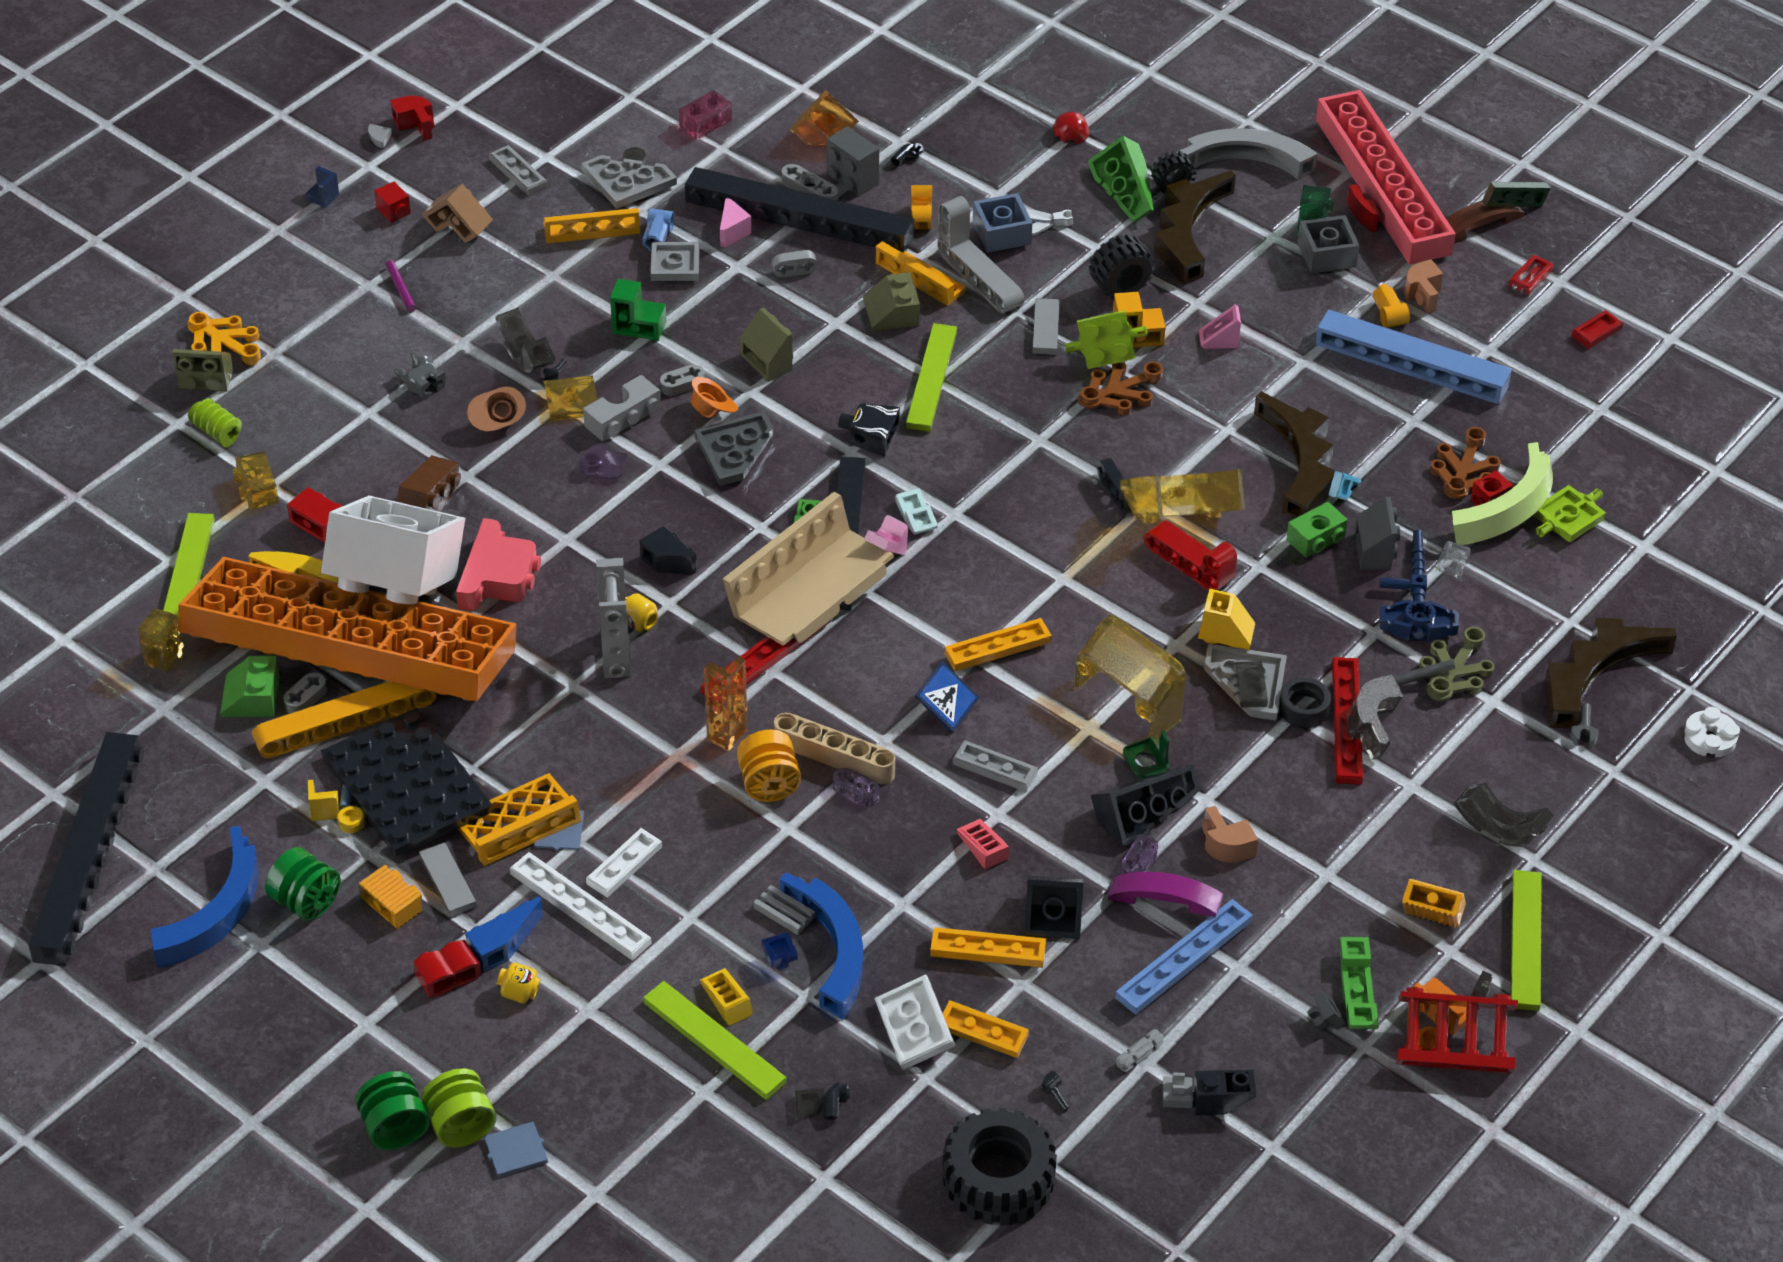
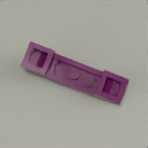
M1133 872L1114 878L1108 894V900L1135 904L1137 897L1174 902L1189 905V913L1216 917L1223 899V893L1204 883L1179 875L1162 872Z

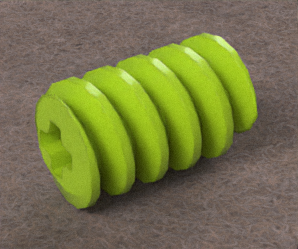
M208 398L202 402H197L188 411V420L223 447L228 448L236 442L242 428L241 420L235 418L232 413H229L225 408L215 403L214 400Z

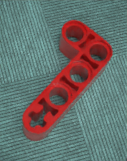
M1167 520L1161 521L1144 534L1145 545L1152 552L1208 591L1209 589L1220 590L1235 578L1237 553L1234 547L1227 542H1222L1210 550Z

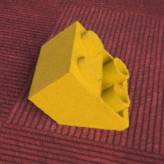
M1209 589L1198 638L1210 644L1220 643L1234 648L1250 650L1255 622L1235 594Z

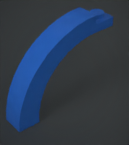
M241 826L229 828L233 851L232 867L226 883L216 897L204 908L188 918L167 926L151 929L157 968L188 960L213 947L237 926L249 909L257 889L259 870L255 845H249L248 836L242 837Z
M785 872L779 879L780 891L815 911V918L825 927L834 942L837 959L829 978L819 989V1007L843 1020L858 996L863 977V942L858 922L846 902L827 884L816 877L810 884H807L803 879Z

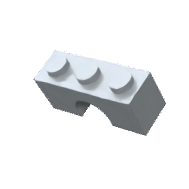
M640 375L622 385L623 403L613 404L602 397L583 408L584 426L602 442L661 408L660 390L644 376Z

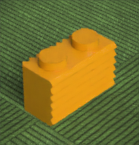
M386 865L381 866L358 883L360 897L397 929L422 911V895L419 889L414 885L409 886L397 870L393 869L391 871Z
M1409 879L1402 899L1406 915H1416L1417 918H1427L1428 921L1432 919L1433 923L1437 921L1439 924L1443 923L1444 926L1448 924L1449 927L1454 926V928L1459 927L1466 905L1464 893Z

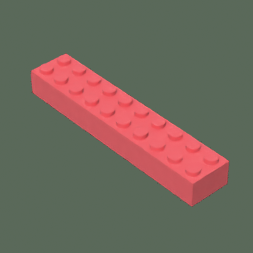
M1361 90L1319 98L1316 113L1318 125L1355 182L1359 184L1362 193H1365L1366 199H1374L1376 207L1380 208L1381 222L1407 263L1410 265L1452 255L1456 233Z

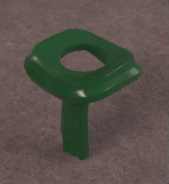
M1161 731L1159 741L1155 737H1149L1123 748V756L1133 773L1140 779L1169 770L1170 740L1166 731ZM1147 753L1153 755L1156 758V762L1152 766L1142 767L1136 763L1135 758L1140 754Z

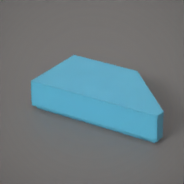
M1335 471L1329 496L1347 500L1352 494L1351 488L1354 484L1359 485L1361 479Z

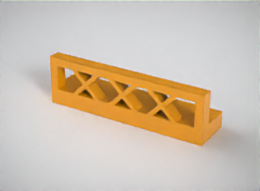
M639 208L544 217L546 243L640 234Z
M883 241L876 245V264L893 274L910 272L916 288L943 304L950 305L966 292V286L907 251H898Z

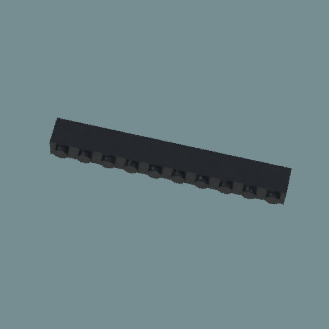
M698 167L693 169L685 182L686 202L723 211L725 199H731L746 211L751 218L876 247V245L883 241L901 252L907 251L914 238V218Z
M106 732L28 945L33 963L66 966L70 955L73 956L75 953L76 937L83 930L85 911L90 910L93 889H97L99 885L100 869L106 865L107 849L113 845L114 830L116 825L121 823L123 804H127L129 800V787L131 783H135L138 763L143 761L144 748L140 746L138 735Z

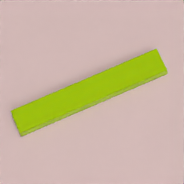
M933 323L908 414L906 429L931 432L957 334V326Z
M188 513L160 622V630L162 632H178V604L200 582L215 521L214 514Z
M1513 870L1511 999L1518 1000L1516 1009L1539 1011L1541 1006L1542 873Z
M665 981L661 982L643 997L645 1005L765 1100L769 1099L787 1083L786 1076Z

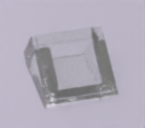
M1447 541L1435 570L1459 578L1469 562L1470 549Z

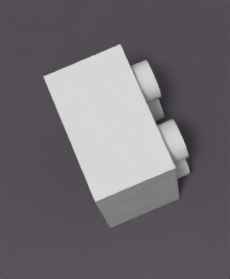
M373 496L364 497L329 513L321 573L339 577L337 587L342 590L363 593L368 592L369 586L373 585L386 588V598L392 602L416 604L419 596L423 594H436L437 587L456 578L465 518Z

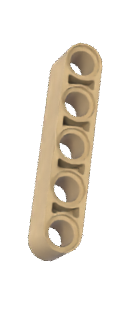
M781 713L774 719V730L787 734L792 741L794 752L877 784H888L895 778V754L889 749L791 713Z

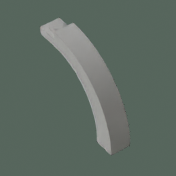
M1245 128L1222 129L1199 134L1187 139V147L1179 150L1188 155L1195 168L1223 159H1250L1281 168L1297 180L1316 171L1318 155L1308 146L1287 136L1264 130Z

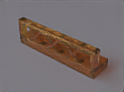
M738 657L727 669L711 661L704 667L707 740L726 751H729L748 732L746 660Z

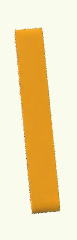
M385 682L261 723L253 729L252 737L261 756L273 758L397 717L415 708L427 707L436 699V693L426 689H415L412 686L400 683Z

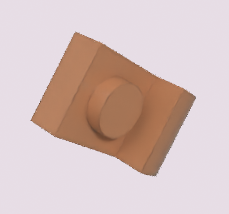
M1432 259L1410 267L1407 272L1404 290L1406 301L1416 299L1417 304L1427 314L1436 311L1438 292L1441 290L1443 278L1442 271Z
M1216 805L1205 808L1202 829L1206 835L1205 850L1210 856L1228 863L1240 862L1256 857L1258 838L1248 820L1226 825Z

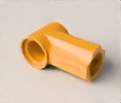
M1382 284L1373 290L1372 297L1380 311V321L1383 327L1389 328L1409 324V308L1406 303H1400L1392 287H1389L1388 284Z

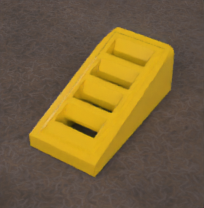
M726 968L700 979L704 990L728 1025L735 1024L753 1014L750 998ZM723 982H726L725 984L720 985V986L714 988L715 986H717V985H719V984H721V983H723Z

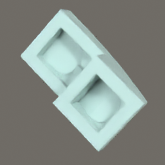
M920 488L896 494L895 501L914 535L938 528L931 507L926 505Z

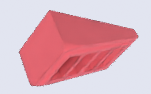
M981 819L957 829V834L985 870L1009 859L1008 845ZM979 829V831L969 834L970 832ZM980 835H983V837H981V838H979V839H976V840L974 839V838H976V837H978V836H980Z

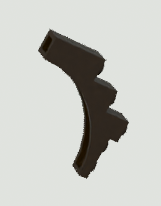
M1232 170L1193 184L1184 179L1166 187L1165 204L1168 207L1161 209L1160 228L1162 231L1155 233L1154 251L1182 284L1204 277L1205 258L1196 246L1192 236V229L1198 218L1208 207L1234 193L1236 175Z
M1261 391L1255 399L1254 415L1269 423L1283 436L1291 447L1297 461L1298 474L1293 485L1284 495L1282 510L1283 514L1295 519L1319 507L1330 497L1329 491L1335 470L1328 467V465L1332 462L1334 444L1323 439L1327 435L1329 417L1310 407H1307L1302 412Z
M1596 618L1592 633L1593 641L1572 640L1568 657L1569 663L1548 662L1545 688L1550 728H1572V726H1577L1581 711V698L1585 691L1601 673L1614 665L1641 656L1673 654L1677 638L1676 628L1623 626V621L1619 618Z

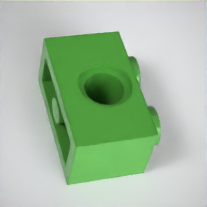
M1326 502L1288 523L1286 540L1307 558L1345 538L1348 519L1333 505Z

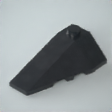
M1190 764L1115 786L1090 796L1097 822L1120 846H1125L1145 839L1151 834L1150 831L1154 827L1167 820V816L1176 808L1183 806L1200 791L1194 765Z

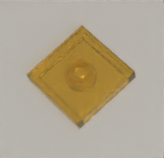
M593 375L544 381L550 421L584 417L583 408L597 401Z

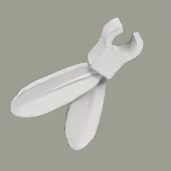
M1026 209L1031 221L1035 222L1032 224V236L1040 234L1053 225L1071 226L1073 224L1071 210H1063L1051 215L1037 210Z

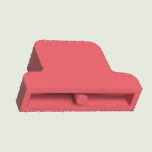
M483 518L456 590L458 609L466 611L476 610L485 598L512 602L524 600L528 590L533 589L535 582L534 573L539 571L541 566V556H536L535 543L531 540L505 537V532L501 531V525L498 521Z

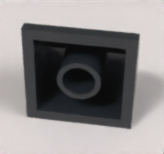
M1027 876L1024 935L1080 939L1083 879Z

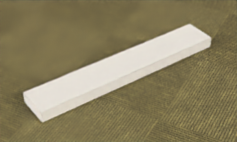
M530 852L510 867V875L632 961L652 944L650 936Z

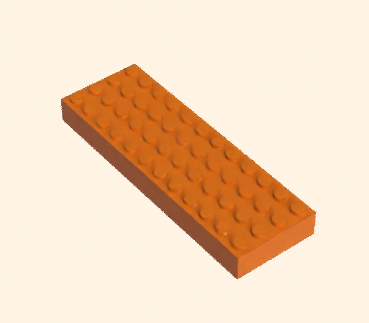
M222 557L178 604V632L189 634L192 637H203L217 643L233 644L243 649L250 648L262 651L265 654L284 656L290 660H301L316 666H327L342 672L348 671L361 674L364 677L383 679L389 683H400L412 686L415 689H426L437 692L440 695L456 696L466 701H478L515 652L516 623L420 601L416 604L396 603L388 600L385 593L372 590L363 593L350 592L338 588L337 582L227 557Z

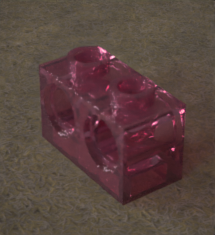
M715 90L679 109L680 128L696 140L732 121V103Z

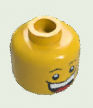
M638 593L625 597L627 625L637 632L651 629L658 619L656 604Z
M514 962L509 965L508 969H501L496 984L501 986L500 993L502 997L524 1004L529 999L534 1000L541 978L537 977L536 969Z

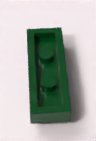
M1490 182L1482 202L1486 207H1542L1551 187L1546 182Z

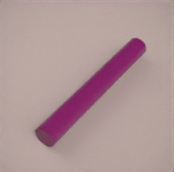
M393 260L387 261L385 264L407 311L414 312L416 306Z

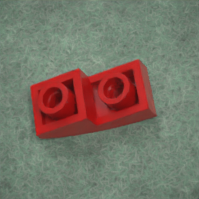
M1359 184L1349 185L1347 204L1352 214L1365 228L1371 232H1376L1377 224L1381 221L1380 208L1376 207L1374 199H1366V195L1361 192Z

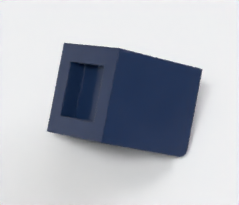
M318 166L315 169L317 183L306 192V199L326 208L339 196L337 173Z

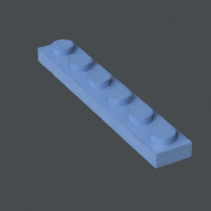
M1231 899L1219 909L1216 917L1210 916L1119 988L1116 991L1115 999L1135 1015L1138 1014L1252 922L1253 915Z

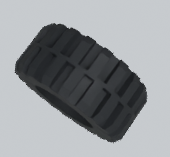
M989 1108L981 1110L979 1115L972 1113L966 1116L965 1123L960 1121L953 1127V1132L948 1134L945 1140V1147L943 1148L942 1180L948 1198L951 1201L954 1200V1206L959 1211L963 1212L966 1210L968 1217L974 1220L978 1217L983 1219V1223L992 1225L993 1221L1000 1222V1225H1008L1012 1220H1015L1016 1223L1026 1220L1027 1214L1034 1216L1040 1211V1205L1044 1206L1050 1199V1193L1054 1190L1057 1161L1054 1141L1049 1138V1132L1045 1127H1038L1037 1120L1031 1116L1026 1118L1023 1112L1014 1110L1013 1113L1008 1112L1007 1108H998V1111H991ZM989 1155H1006L1018 1160L1025 1169L1011 1177L995 1178L981 1173L973 1164Z

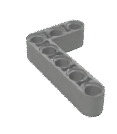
M958 196L939 205L937 246L942 258L1001 314L1023 305L1025 298L1020 287L969 240L970 207L967 200L963 196Z

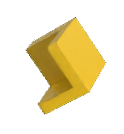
M308 780V801L312 821L337 819L339 813L338 791L316 793L314 780Z

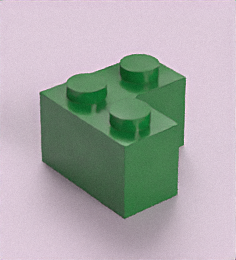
M617 279L610 296L612 334L659 341L666 324V304L643 301L641 282Z

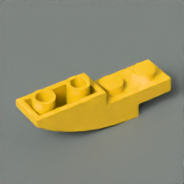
M269 551L251 552L248 556L249 563L338 583L339 577L321 573L323 560L295 553Z

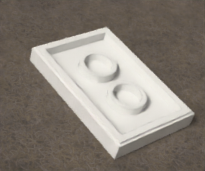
M923 975L874 998L898 1062L903 1070L955 1046L927 975Z

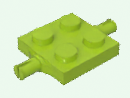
M1125 310L1077 320L1079 341L1065 343L1066 353L1081 350L1085 356L1088 369L1136 358L1133 348L1134 338L1148 336L1147 327L1145 325L1132 329L1127 321Z
M1567 485L1546 499L1544 504L1533 514L1544 523L1536 528L1537 535L1543 537L1550 531H1554L1570 543L1605 520L1606 512L1595 504V501L1603 497L1602 491L1596 488L1588 495H1585Z

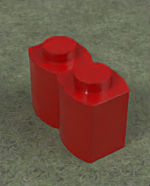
M466 940L449 942L441 950L425 952L413 961L414 973L429 998L443 995L454 987L466 985L481 976L480 963Z

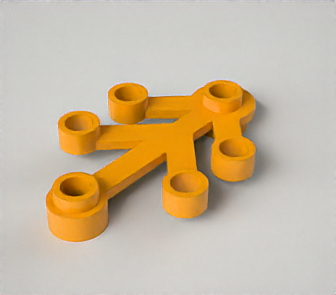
M195 312L190 315L187 326L194 333L192 350L207 351L204 342L205 333L211 337V351L221 352V344L241 355V359L246 365L253 366L259 362L261 353L257 344L249 343L242 345L233 339L245 337L246 341L255 342L259 339L257 327L248 326L242 328V321L239 316L210 319L204 312ZM228 326V329L218 330L215 328Z

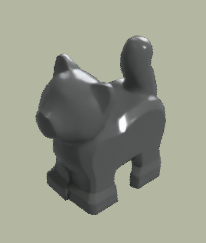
M411 353L412 370L406 372L405 369L400 367L394 370L395 374L400 376V379L406 384L407 388L417 393L424 400L432 396V392L426 390L428 386H433L437 391L442 390L446 386L445 372L443 370L438 371L432 365L433 359L431 356Z

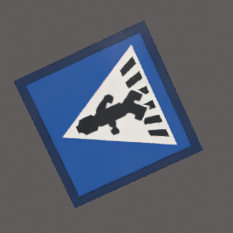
M943 661L938 664L914 695L951 733L956 730L980 698Z

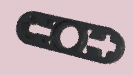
M1112 458L1097 461L1098 476L1122 515L1127 516L1137 513V498Z

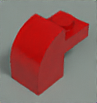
M404 96L390 100L392 118L399 131L417 127L423 140L433 138L432 129L435 128L433 107L429 100L420 96Z

